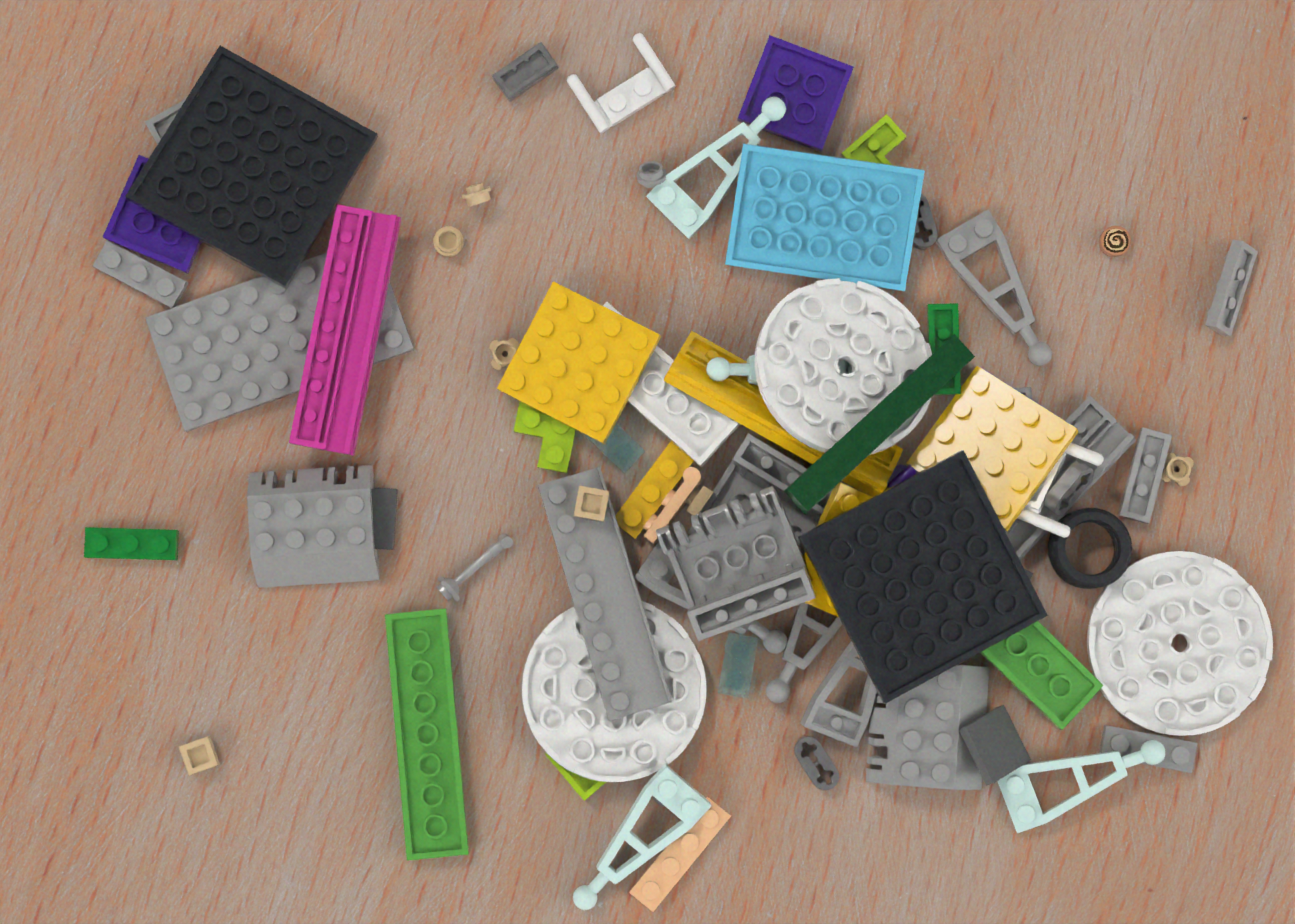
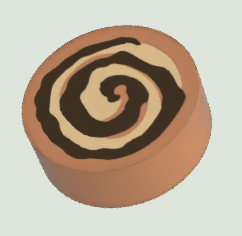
M1121 226L1108 227L1099 237V247L1109 257L1123 255L1131 244L1130 234Z

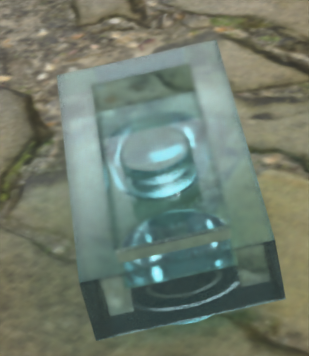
M617 423L605 444L583 434L624 474L645 453V450Z
M728 633L718 687L719 694L748 698L758 638Z

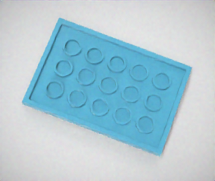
M743 143L725 265L819 279L840 278V281H849L856 284L858 281L875 287L905 291L925 170Z

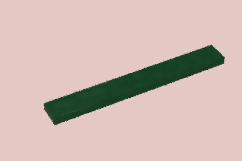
M954 334L786 488L784 492L806 514L975 356Z

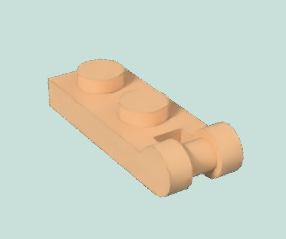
M689 467L684 470V482L676 492L672 489L661 503L665 506L659 516L653 514L644 525L643 529L647 531L644 537L654 545L658 541L656 530L672 523L686 504L685 502L689 495L700 485L702 477L697 468Z

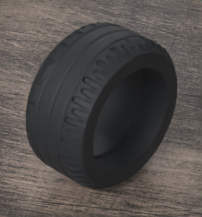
M1079 509L1065 515L1058 522L1069 526L1070 531L1081 523H1096L1109 533L1113 541L1114 554L1111 563L1104 571L1093 575L1077 571L1070 564L1066 555L1065 544L1067 537L1063 538L1053 533L1049 536L1048 557L1053 569L1066 583L1078 588L1094 589L1112 584L1126 571L1131 560L1132 541L1127 528L1117 516L1103 509Z

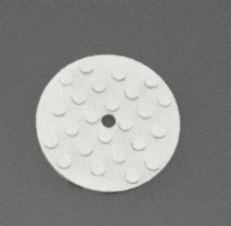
M840 278L825 279L794 290L782 299L769 314L756 343V380L762 398L776 421L803 444L826 453L932 355L929 343L925 342L919 330L920 324L896 298L873 285L858 281L856 284L849 281H840ZM841 360L849 362L852 372L841 374L838 362ZM931 398L871 454L886 450L908 435L922 419Z
M1174 551L1154 554L1130 564L1118 580L1105 586L1093 607L1089 619L1087 654L1092 674L1104 685L1100 689L1109 703L1124 717L1143 728L1158 733L1178 736L1197 735L1216 730L1240 716V713L1256 699L1266 681L1265 677L1270 660H1272L1273 636L1270 620L1261 598L1255 589L1235 569L1216 558L1194 552ZM1177 634L1183 635L1187 640V647L1182 652H1177L1171 646L1172 640Z
M641 601L671 697L672 702L608 721L574 607L563 612L548 624L535 641L528 655L522 679V701L528 725L544 751L558 764L579 776L603 782H625L649 776L657 772L664 764L668 765L675 760L687 747L700 725L706 703V677L700 654L697 652L688 633L676 620L655 608V606Z

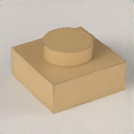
M704 485L701 490L695 488L685 502L689 505L686 511L692 516L699 515L714 492Z
M579 486L574 517L604 522L610 491Z
M210 736L179 746L189 776L220 765Z

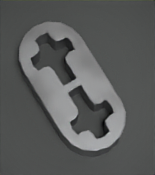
M921 194L920 203L922 207L918 210L919 218L916 221L913 246L924 250L930 248L935 243L938 234L928 200ZM919 223L922 224L925 232L930 231L931 233L926 243L921 238L917 239L915 237L919 233Z
M1080 460L1071 464L1047 493L1044 500L1045 507L1057 515L1064 514L1088 487L1093 479L1094 470Z
M811 736L800 738L794 746V754L812 783L821 790L834 788L839 781V773L820 742ZM804 742L809 745L815 744L816 748L813 750L817 758L815 762H812L807 755L803 757L800 755ZM821 764L826 771L832 770L833 774L830 776L831 782L829 784H826L824 781H817L820 773L815 766Z

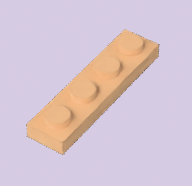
M706 796V799L711 802L712 806L690 830L662 850L629 891L631 895L652 912H654L731 817L730 814L708 796Z

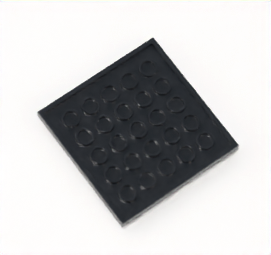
M220 45L125 197L132 203L286 289L377 140L378 134Z
M964 450L954 453L798 536L882 702L885 704L1048 616Z

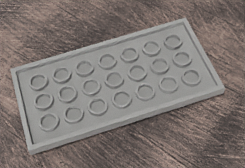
M327 253L303 261L286 289L266 277L260 276L145 318L184 431H192L299 392ZM390 280L373 365L414 351Z

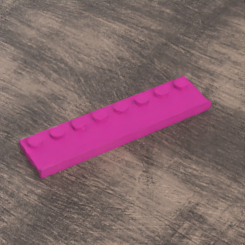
M338 204L336 206L289 440L290 444L351 456L355 455L401 225V217H397V215H386Z

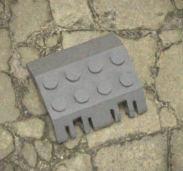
M748 433L715 487L713 495L698 516L705 525L702 512L726 503L733 509L731 501L736 499L742 504L745 513L754 511L749 500V494L756 492L763 503L760 490L773 486L784 506L804 556L805 550L798 536L817 526L832 490L804 514L784 490L807 469ZM692 526L688 531L689 535L696 533Z
M359 465L357 479L355 466H348L346 484H337L338 472L336 467L328 468L327 480L325 468L298 469L297 481L295 471L287 470L284 488H276L278 484L276 471H268L266 479L264 471L250 472L247 491L250 558L258 588L380 580L378 550H375L371 492V489H374V472L372 465Z
M773 486L760 490L763 503L756 492L749 494V500L754 511L745 513L742 504L736 499L731 501L734 514L727 503L702 512L705 525L698 514L691 516V524L696 533L688 535L680 521L673 523L675 534L669 525L656 530L663 553H668L689 606L687 614L698 641L816 598L802 552L784 506Z
M956 665L886 703V708L873 707L870 716L869 733L883 734L884 738L869 737L868 744L874 747L886 746L888 748L887 758L875 755L867 757V764L881 765L882 769L866 768V782L953 790H982V776L959 729L987 712L989 667ZM876 694L874 703H883L879 694Z

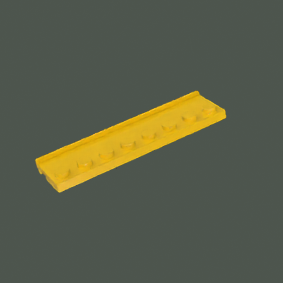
M693 331L690 332L664 377L666 383L811 464H814L825 454L794 438L776 421L767 408L758 385L748 383V376H729L724 381L719 382L712 380L706 371L707 364L711 359L722 357L729 363H747V361ZM893 445L886 450L869 455L842 481L871 497L883 492L903 449Z

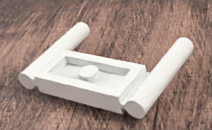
M642 33L635 34L633 42L649 65V68L644 69L599 97L595 102L576 74H571L567 78V83L600 134L676 87Z
M1072 442L1017 517V519L1063 538L1069 536L1070 527L1042 516L1039 512H1041L1045 497L1052 488L1066 459V454L1096 466H1100L1104 461L1102 454Z

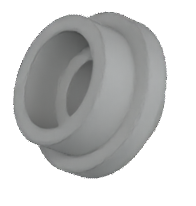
M648 161L639 166L636 176L639 184L648 188H654L666 180L667 173L661 163Z

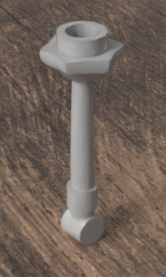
M501 534L498 537V542L489 546L485 553L454 580L442 576L438 577L437 579L441 584L436 588L447 601L453 597L457 602L460 599L459 585L490 559L498 556L502 549L510 548L513 540L507 534Z

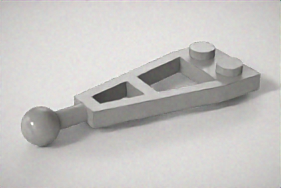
M989 209L936 239V244L957 275L1012 335L1020 332L1029 347L1028 359L1036 366L1046 365L1052 358V350L1048 344L1039 342L1030 327L1035 322V318L1005 236ZM995 242L1009 281L988 292L961 261ZM1012 290L1023 317L1017 322L996 301V299Z
M658 540L634 578L657 595L689 609L683 591L667 584L675 570L668 553H663ZM756 620L731 629L741 635L748 629L763 640L765 649L770 653H780L787 645V637L784 632L778 629L769 630Z
M805 602L799 604L782 659L787 661L778 679L770 681L766 687V695L770 701L783 703L788 699L790 695L789 683L798 668L805 670L843 625L839 617H836L831 625L826 627L806 615L809 604ZM804 625L821 636L805 656L800 658L793 654L801 627Z
M851 641L813 694L800 723L808 729L857 747L870 720L877 692L869 674L867 675L858 713L826 701L849 666L867 672L861 659L856 657L858 653Z

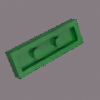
M958 303L927 305V337L933 354L954 334L959 338ZM960 371L933 396L961 394Z
M85 527L84 558L178 561L179 530Z

